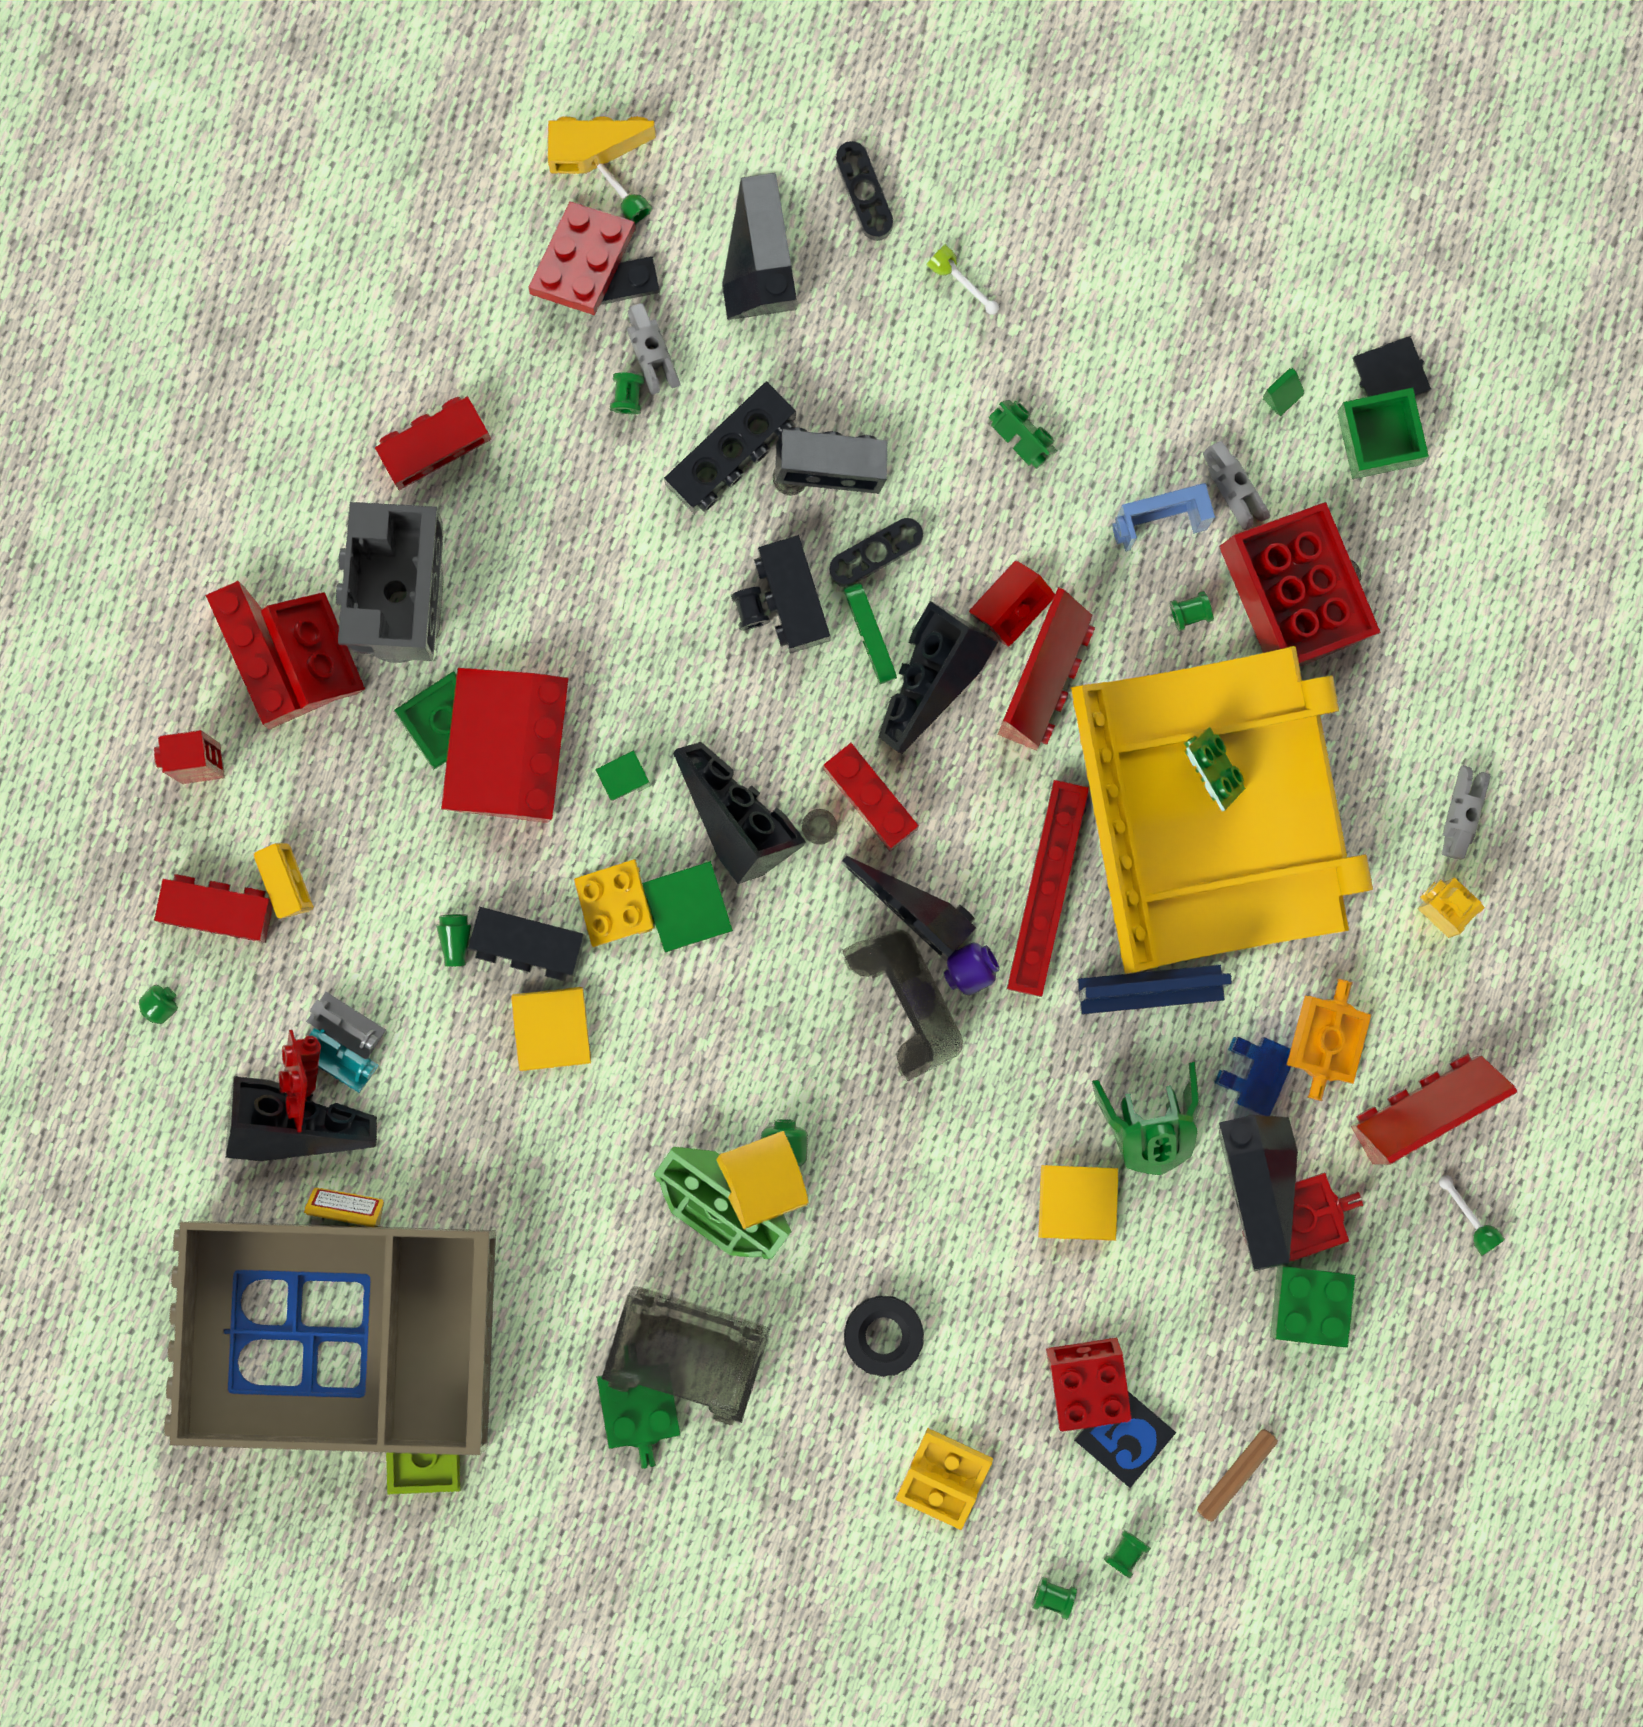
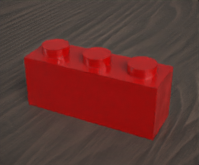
M468 396L463 399L460 397L450 399L442 405L441 408L443 410L432 416L424 414L413 420L410 424L412 427L400 434L398 431L391 432L379 440L380 445L374 448L399 491L492 440Z
M202 730L158 736L159 746L154 747V758L157 768H162V773L181 784L225 778L221 744Z
M849 743L823 764V770L890 852L918 830L919 825L852 743Z
M174 874L173 880L162 879L154 921L266 943L273 909L270 899L265 898L266 891L245 887L244 893L230 891V884L209 881L208 887L195 885L196 878Z

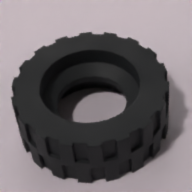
M880 1295L864 1300L852 1310L846 1321L844 1341L847 1353L856 1366L871 1375L886 1377L898 1375L900 1372L906 1371L918 1359L924 1344V1330L918 1314L908 1303L893 1296ZM878 1318L894 1320L902 1332L900 1345L896 1350L888 1354H880L873 1351L866 1341L868 1326Z

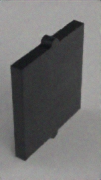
M1411 336L1352 357L1361 379L1359 386L1365 389L1367 397L1408 388L1414 389L1415 396L1431 390L1423 369L1424 360L1419 359Z

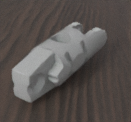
M643 303L630 306L628 317L631 327H628L626 330L651 395L660 392L659 381L654 369L661 366L670 387L676 388L681 386L656 319L650 321ZM646 346H652L654 350H650Z
M1222 441L1209 446L1203 453L1209 466L1208 470L1242 529L1246 530L1252 527L1254 524L1253 516L1261 522L1269 519L1271 516L1270 512L1237 458L1232 456Z
M1464 765L1460 767L1443 830L1445 838L1442 855L1459 860L1465 858L1469 844H1472L1491 778V774L1479 772L1471 788L1474 775L1473 770Z

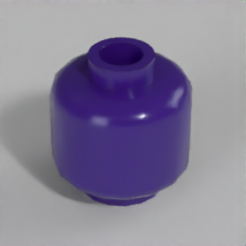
M973 942L956 950L947 959L948 969L943 971L952 990L958 988L963 994L970 996L992 985L996 980V972L1000 969L991 949L987 945L982 947L980 944Z

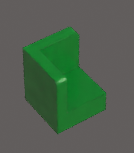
M634 750L595 769L611 801L635 790L640 792L651 786Z

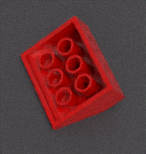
M1326 502L1235 534L1219 546L1263 653L1296 646L1299 667L1381 633Z
M1058 587L997 734L1036 751L1040 743L1047 745L1055 727V725L1049 723L1053 711L1061 712L1068 696V692L1062 690L1067 677L1074 680L1082 662L1081 659L1076 658L1081 645L1088 647L1095 630L1094 626L1089 625L1093 615L1062 588Z
M457 668L441 810L548 823L553 819L569 678L528 672Z
M1469 1053L1449 1063L1452 1070L1440 1076L1438 1071H1435L1419 1080L1418 1082L1421 1087L1415 1091L1408 1093L1407 1089H1403L1387 1098L1390 1105L1377 1111L1376 1107L1373 1106L1358 1114L1356 1118L1359 1122L1351 1126L1372 1164L1390 1165L1518 1093L1516 1087L1482 1055L1471 1058Z

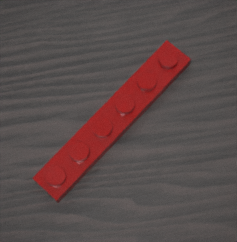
M1058 780L1053 781L1006 990L1042 997L1089 787Z

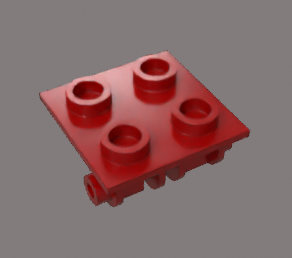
M289 1030L288 1043L282 1046V1061L285 1069L284 1071H279V1086L281 1092H286L288 1096L286 1098L288 1118H294L297 1131L301 1132L305 1098L316 1090L321 1044L314 1036H306L304 1039L295 1040L293 1030Z

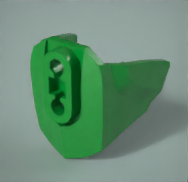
M1195 1062L1189 1063V1082L1183 1091V1115L1180 1112L1176 1093L1170 1085L1166 1086L1169 1102L1166 1104L1167 1112L1165 1116L1144 1120L1134 1111L1131 1095L1126 1093L1120 1103L1122 1120L1116 1115L1099 1080L1092 1081L1095 1099L1106 1121L1111 1126L1127 1169L1146 1174L1163 1175L1192 1156L1197 1138L1196 1117L1200 1108Z

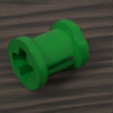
M614 373L613 381L616 382L614 402L610 403V410L621 414H640L642 409L638 405L640 385L644 384L645 378L634 373Z
M1205 591L1199 592L1197 597L1181 602L1176 600L1169 602L1171 614L1179 632L1185 630L1187 625L1203 620L1209 623L1214 620L1212 607Z
M1124 1529L1121 1533L1123 1536L1122 1540L1111 1556L1106 1555L1104 1560L1117 1571L1131 1579L1134 1575L1132 1572L1133 1568L1143 1553H1148L1151 1548Z
M1041 1577L1033 1599L1032 1608L1038 1610L1042 1607L1060 1613L1061 1618L1067 1620L1074 1605L1077 1588L1071 1586L1069 1589L1049 1583L1047 1578Z

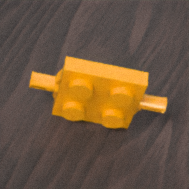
M1337 980L1338 983L1333 999L1322 1000L1312 996H1304L1287 1066L1304 1070L1313 1077L1307 1098L1323 1101L1322 1098L1327 1081L1338 1080L1354 1084L1371 1014L1358 1011L1347 1003L1351 986L1353 985V982L1347 980Z

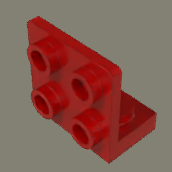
M1117 1337L1046 1348L1060 1431L1065 1432L1129 1422L1131 1420L1124 1358Z

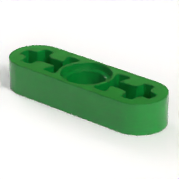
M857 583L844 588L845 597L860 636L864 638L863 644L879 684L897 679L894 666L862 584Z

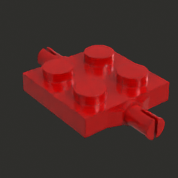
M1321 1173L1295 1183L1290 1262L1350 1242L1344 1227L1343 1212L1363 1206L1362 1200L1348 1204L1350 1201L1361 1198L1358 1191L1338 1199L1331 1190L1326 1173Z

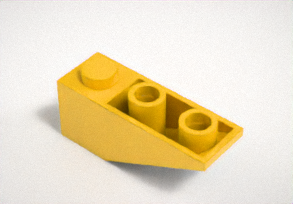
M569 116L559 117L557 120H548V165L550 174H586L596 169L599 164H606L656 138L654 120H648L639 116L630 117L627 120H613L604 116L595 117L592 120H577Z

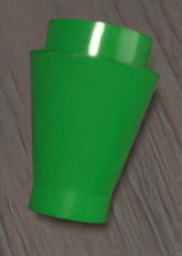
M467 914L439 916V924L436 925L444 956V965L447 967L466 965V954L472 923H468Z

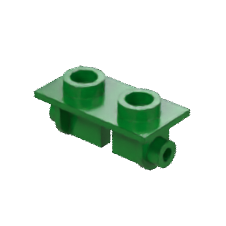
M1011 400L1002 401L999 405L1004 411L1002 412L997 408L988 417L992 421L991 426L1007 443L1018 435L1021 440L1013 447L1014 451L1028 466L1033 465L1038 469L1047 460L1043 456L1044 453L1048 456L1058 451L1052 445L1054 443L1053 437L1044 428L1039 427L1037 429L1029 421L1030 413L1018 401L1013 403Z

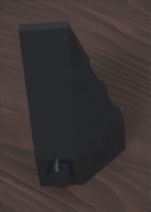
M233 1077L225 1158L269 1161L376 1147L377 1116L339 1103L326 1107L313 1102V1094L305 1098L302 1131L298 1132L294 1118H288L287 1093L280 1091L278 1082L267 1079Z

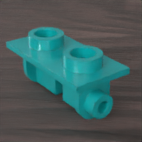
M314 1028L309 1036L316 1037L321 1044L318 1067L360 1093L379 1065L370 1058L364 1059L325 1034L326 1030Z

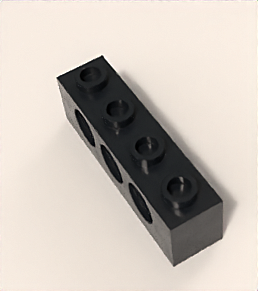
M766 381L664 477L665 485L694 515L700 509L706 512L718 501L717 493L725 485L731 488L740 481L745 474L742 469L751 461L756 464L770 451L768 445L777 436H780L782 429L788 430L796 426L793 422L796 419V410ZM762 419L767 422L768 428L761 434H755L749 430V424L753 420ZM736 443L742 447L743 451L740 456L729 458L724 455L723 449L728 444ZM706 467L713 468L717 472L716 478L708 483L700 481L697 477L699 471Z

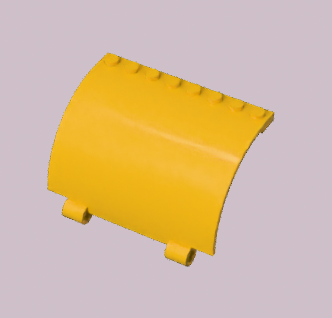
M1296 646L1181 670L1071 687L1125 974L1230 951L1349 931L1343 895L1373 890L1367 854L1347 857L1321 720V715L1339 712L1333 675L1302 681ZM1209 727L1224 742L1225 754L1232 766H1236L1240 770L1244 779L1243 785L1246 788L1223 812L1216 800L1213 801L1204 786L1205 782H1202L1200 779L1202 777L1201 774L1195 771L1197 767L1192 765L1184 752L1187 749L1184 742L1194 736L1198 738Z

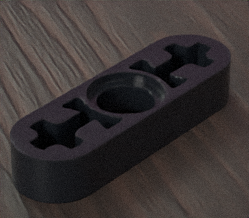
M846 142L837 150L836 166L864 235L874 241L883 240L892 232L893 217L866 149L858 142ZM849 151L854 156H861L857 159V167L860 174L856 175L852 180L848 179V177L854 176L851 164L849 162L843 163L846 159V153ZM860 183H869L873 186L875 193L872 198L861 200L854 193L855 187ZM877 202H880L881 206H875L876 215L879 220H886L881 231H877L876 227L869 228L868 226L872 220L869 208Z
M911 518L900 519L836 555L832 559L829 568L832 581L842 587L852 586L916 550L921 545L923 539L921 525ZM905 526L908 531L914 529L916 531L913 535L914 542L909 544L906 540L900 541L895 546L899 551L894 554L890 542L884 536L890 534L893 541L901 535V527ZM873 543L883 545L887 552L886 557L880 562L870 561L866 556V549L869 545ZM859 551L861 560L868 569L862 571L860 564L852 569L851 578L847 579L845 575L838 576L836 574L839 570L838 563L842 561L846 565L857 561V557L853 554Z

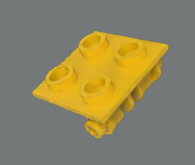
M636 859L574 878L592 947L638 933L643 934L653 931L654 920L650 915L648 900L645 896L639 874L640 868L637 866Z

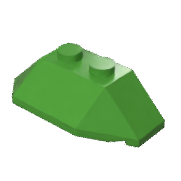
M673 1146L654 1173L657 1182H660L663 1196L671 1213L731 1256L763 1257V1259L772 1260L791 1233L784 1214L743 1229L728 1198L731 1194L730 1187L716 1160L720 1154L716 1151Z

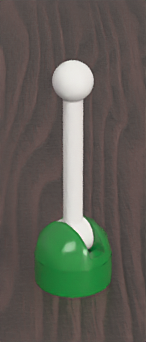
M603 163L597 166L622 197L621 212L625 219L634 221L636 225L650 214L652 206L644 197L635 194L628 195Z
M1443 1175L1439 1179V1185L1441 1188L1448 1190L1476 1229L1473 1237L1474 1246L1483 1256L1501 1244L1505 1238L1497 1228L1480 1224L1453 1186L1454 1181L1452 1177Z

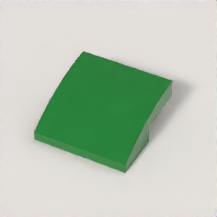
M711 861L642 883L665 953L733 931Z

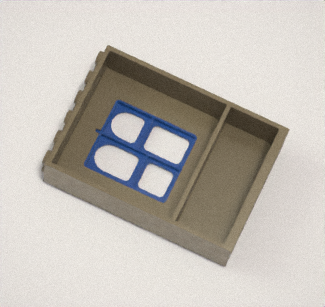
M215 1221L180 1222V1229H175L173 1236L174 1251H179L178 1266H173L171 1275L172 1288H177L176 1303H172L170 1307V1325H175L174 1340L169 1341L168 1361L173 1362V1377H168L166 1398L172 1400L171 1414H166L164 1434L165 1436H170L169 1446L481 1455L488 1449L496 1230ZM263 1279L284 1280L287 1283V1319L284 1324L262 1325L254 1323L246 1317L242 1310L241 1299L248 1285ZM307 1281L358 1282L362 1284L364 1288L362 1324L356 1328L304 1325L302 1322L303 1285ZM255 1340L300 1341L303 1345L302 1381L297 1386L258 1385L251 1383L243 1377L239 1370L238 1360L240 1352L245 1345ZM325 1341L355 1342L360 1345V1382L357 1387H322L318 1384L317 1367L320 1343Z

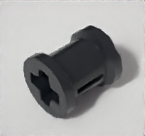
M750 587L731 594L732 602H736L741 622L738 626L741 631L754 629L770 623V618L768 615H765L760 595L762 593L760 587Z

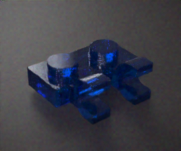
M1233 1037L1228 1050L1251 1059L1252 1062L1244 1079L1226 1070H1219L1214 1083L1237 1092L1235 1104L1257 1114L1270 1116L1291 1066H1287L1291 1049L1266 1037L1261 1038L1258 1046L1240 1037Z

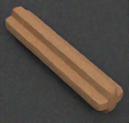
M1261 1430L1198 1506V1513L1206 1520L1214 1521L1277 1445V1438L1269 1431Z

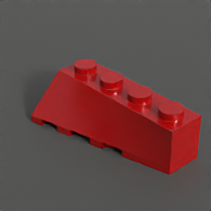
M239 581L205 595L260 720L269 730L331 703L327 702L304 709L300 708L262 616V608Z

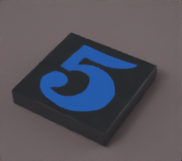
M1128 1391L1131 1420L1129 1422L1084 1428L1073 1440L1125 1485L1131 1488L1177 1432Z

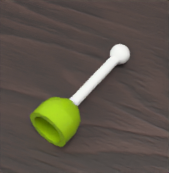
M946 244L928 261L926 265L936 274L943 276L952 274L985 305V310L988 314L994 315L999 311V304L996 301H990L956 269L957 256Z

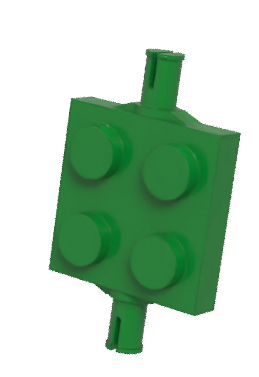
M632 1343L629 1344L630 1359L627 1345L620 1346L624 1367L615 1373L596 1376L608 1448L638 1447L641 1469L648 1468L646 1453L648 1454L649 1466H657L652 1444L662 1439L681 1435L668 1363L654 1366L638 1365L636 1344Z

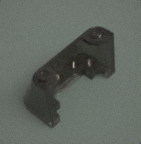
M902 929L889 930L841 950V956L848 971L852 970L857 975L863 977L871 976L872 979L886 973L917 1035L904 1042L897 1053L899 1064L897 1069L904 1083L953 1060L960 1054L963 1049L962 1035L914 939L908 932Z
M633 1286L627 1294L601 1379L609 1381L608 1386L618 1391L629 1392L630 1387L636 1388L641 1385L708 1406V1410L714 1413L713 1419L728 1425H734L735 1421L742 1423L770 1329L747 1319L651 1289Z

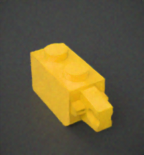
M1455 877L1445 882L1442 879L1437 883L1433 882L1421 894L1420 898L1424 902L1417 908L1448 938L1461 934L1465 930L1464 927L1485 909L1483 904Z

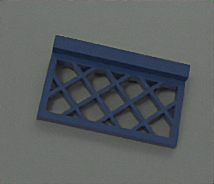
M1221 965L1079 978L1077 983L1081 1015L1224 1001L1223 988L1232 984L1231 973L1222 974Z

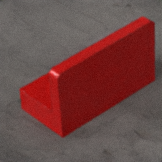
M1014 561L970 608L969 612L974 618L987 625L999 641L1010 647L1050 604L1055 593L1040 574L1022 563Z

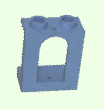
M1206 483L1123 504L1117 517H1115L1116 523H1112L1117 544L1123 543L1125 552L1130 551L1137 539L1134 526L1188 512L1193 534L1208 530L1215 515Z

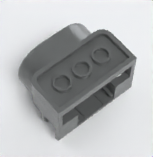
M350 502L346 548H340L339 569L344 570L343 583H337L336 604L341 605L338 634L339 645H348L354 652L372 654L380 660L392 663H402L411 660L433 661L435 640L440 629L444 584L441 566L443 522L437 507ZM396 591L406 593V597L400 602L393 603L389 601L390 596Z

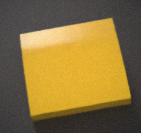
M583 987L511 995L519 1071L591 1064Z
M784 1131L722 1153L716 1159L730 1187L731 1194L728 1198L743 1229L799 1209L809 1203L799 1166Z
M1041 1165L1038 1238L1116 1241L1118 1168Z
M927 1428L895 1500L962 1530L976 1501L982 1483L992 1465L993 1458Z

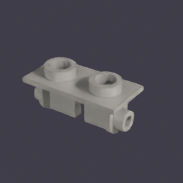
M328 992L324 993L320 1001L316 1000L310 1009L311 1015L306 1021L318 1030H326V1035L364 1059L369 1058L386 1031L385 1028Z

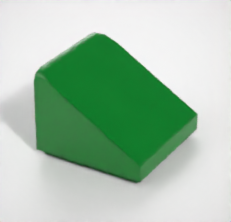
M1289 368L1263 395V400L1279 416H1282L1304 395V389L1296 370Z

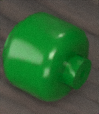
M160 985L151 986L139 999L140 1012L148 1021L162 1024L178 1009L177 1004L174 1002L176 994L169 987L163 989Z

